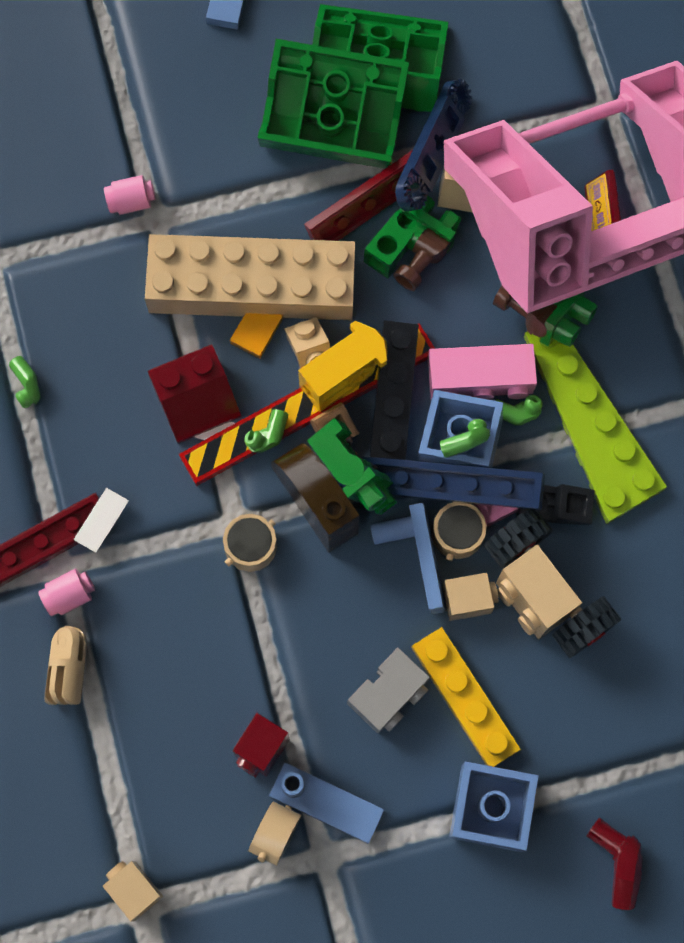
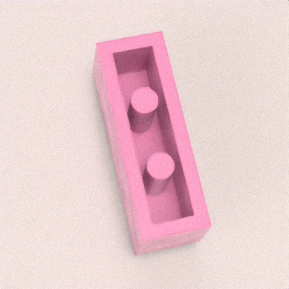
M534 344L429 349L430 399L433 397L434 390L487 400L500 395H508L509 399L526 398L529 394H533L537 385Z

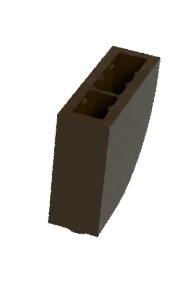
M301 443L271 462L272 469L328 553L358 535V512L323 462L306 444Z

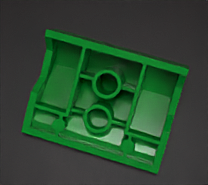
M320 4L312 45L409 62L402 108L413 109L418 112H431L438 97L449 22Z
M276 38L268 78L264 116L258 132L260 147L383 169L387 168L392 164L409 62Z

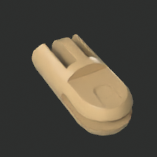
M64 626L59 628L52 638L44 697L45 703L48 705H77L81 702L87 640L85 634L79 628Z

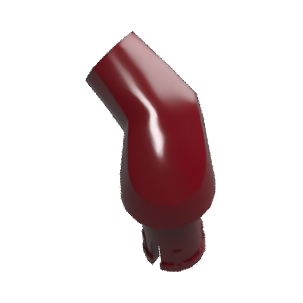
M599 817L586 837L599 844L614 856L612 858L615 861L612 906L617 909L632 910L636 907L641 883L643 864L641 843L634 835L632 837L630 835L628 837L624 836Z

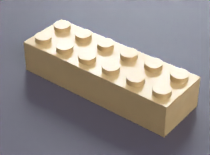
M149 234L145 302L148 312L242 317L245 313L281 314L283 318L312 319L317 317V319L352 320L355 242Z

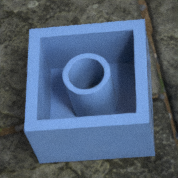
M434 390L419 449V461L492 468L503 423V402ZM482 419L486 421L487 428L490 429V436L485 443L466 452L448 458L444 457L440 448L441 440L469 431L467 426L472 420Z
M465 761L461 765L449 838L518 852L527 851L538 775Z

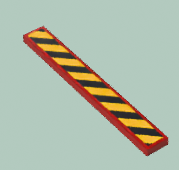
M418 323L415 366L428 360L429 349H435L420 323ZM379 365L375 366L374 373L367 380L321 412L317 410L303 390L299 388L179 454V457L194 484L198 486L256 454L245 445L244 437L250 430L255 432L266 428L273 409L289 414L282 437L284 439L311 424V419L341 402L346 405L377 387Z

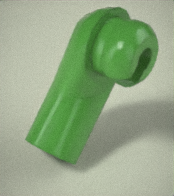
M529 395L525 401L514 406L498 398L496 399L498 402H503V420L515 426H521L537 419L542 411L543 402L536 395Z
M482 419L472 420L467 426L469 431L441 440L440 448L444 457L448 458L466 452L485 443L490 436V429L487 428L486 421Z

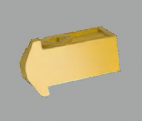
M355 320L350 324V330L353 333L298 370L299 386L319 412L367 380L374 373L376 365L382 368L387 364V341L378 330Z

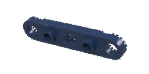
M456 79L444 84L397 182L395 193L397 202L404 211L409 212L422 209V206L426 205L428 193L432 192L444 166V140L458 136L465 121L464 115L470 109L469 105L472 104V101H470L472 96L469 95L471 89L468 90L469 85L466 84L465 80ZM408 189H411V190H412V194H413V198H412V199H410L412 196H411V195H408V193H411V191L408 190Z

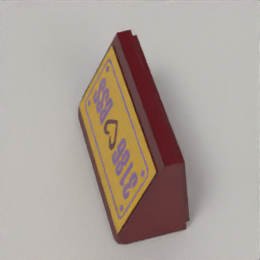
M607 170L589 181L584 188L586 200L593 205L591 231L621 221L615 172Z

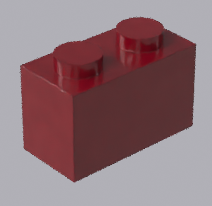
M256 713L232 750L238 759L236 764L254 778L259 773L267 777L290 741L289 733Z

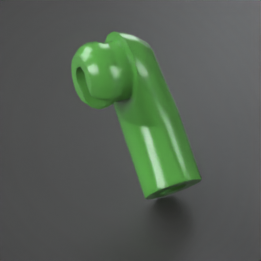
M17 356L10 361L9 367L24 387L23 390L16 393L15 397L20 405L26 409L33 403L36 405L39 402V386L36 373L24 357Z
M273 409L266 428L255 432L250 430L246 433L244 437L245 445L250 451L255 453H262L279 445L289 414Z

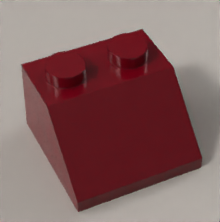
M212 344L147 371L178 444L241 418L228 379Z

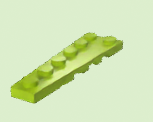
M528 331L525 332L524 339L527 344H534L535 364L541 378L547 385V391L553 405H556L563 421V428L574 446L578 462L585 471L590 483L589 487L595 490L594 498L606 524L667 488L666 484L574 345L572 344L571 347H568L554 339L548 347L540 342L541 337L534 334L531 335Z

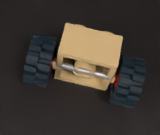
M529 509L515 520L509 522L507 526L501 528L497 534L493 535L485 543L484 547L500 568L503 569L496 582L499 587L497 589L498 596L507 607L513 605L520 615L518 622L528 635L534 634L539 640L571 617L567 623L552 634L553 638L570 659L587 646L589 647L599 640L622 619L604 596L587 606L584 610L581 609V600L539 547L542 540L547 538L553 529L538 510Z

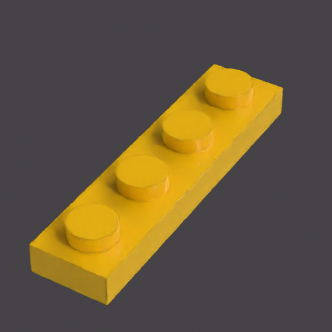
M442 627L411 646L413 652L487 766L495 767L521 750Z

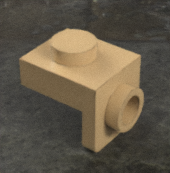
M317 317L285 328L287 339L295 353L300 369L331 348Z

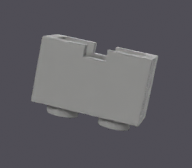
M398 647L378 667L377 674L380 677L374 683L367 679L347 700V705L378 734L383 728L390 732L404 717L399 711L409 701L415 705L429 690L424 685L430 677Z

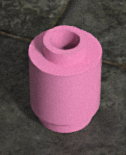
M143 175L113 181L111 186L104 187L105 199L110 213L118 212L119 215L149 209L151 208V201L156 200L152 181H145Z
M75 568L46 583L45 588L39 591V596L51 617L58 613L62 616L91 601L92 596L90 593L95 591V587L86 571L80 574Z

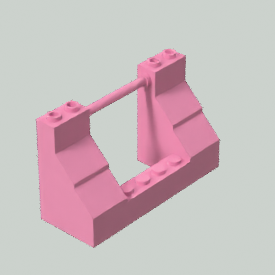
M674 61L622 79L620 82V95L616 100L521 133H517L505 120L444 140V169L465 190L481 236L486 241L501 284L527 314L684 254V66L680 62ZM622 112L641 128L656 171L662 177L670 202L591 231L593 205L530 144Z

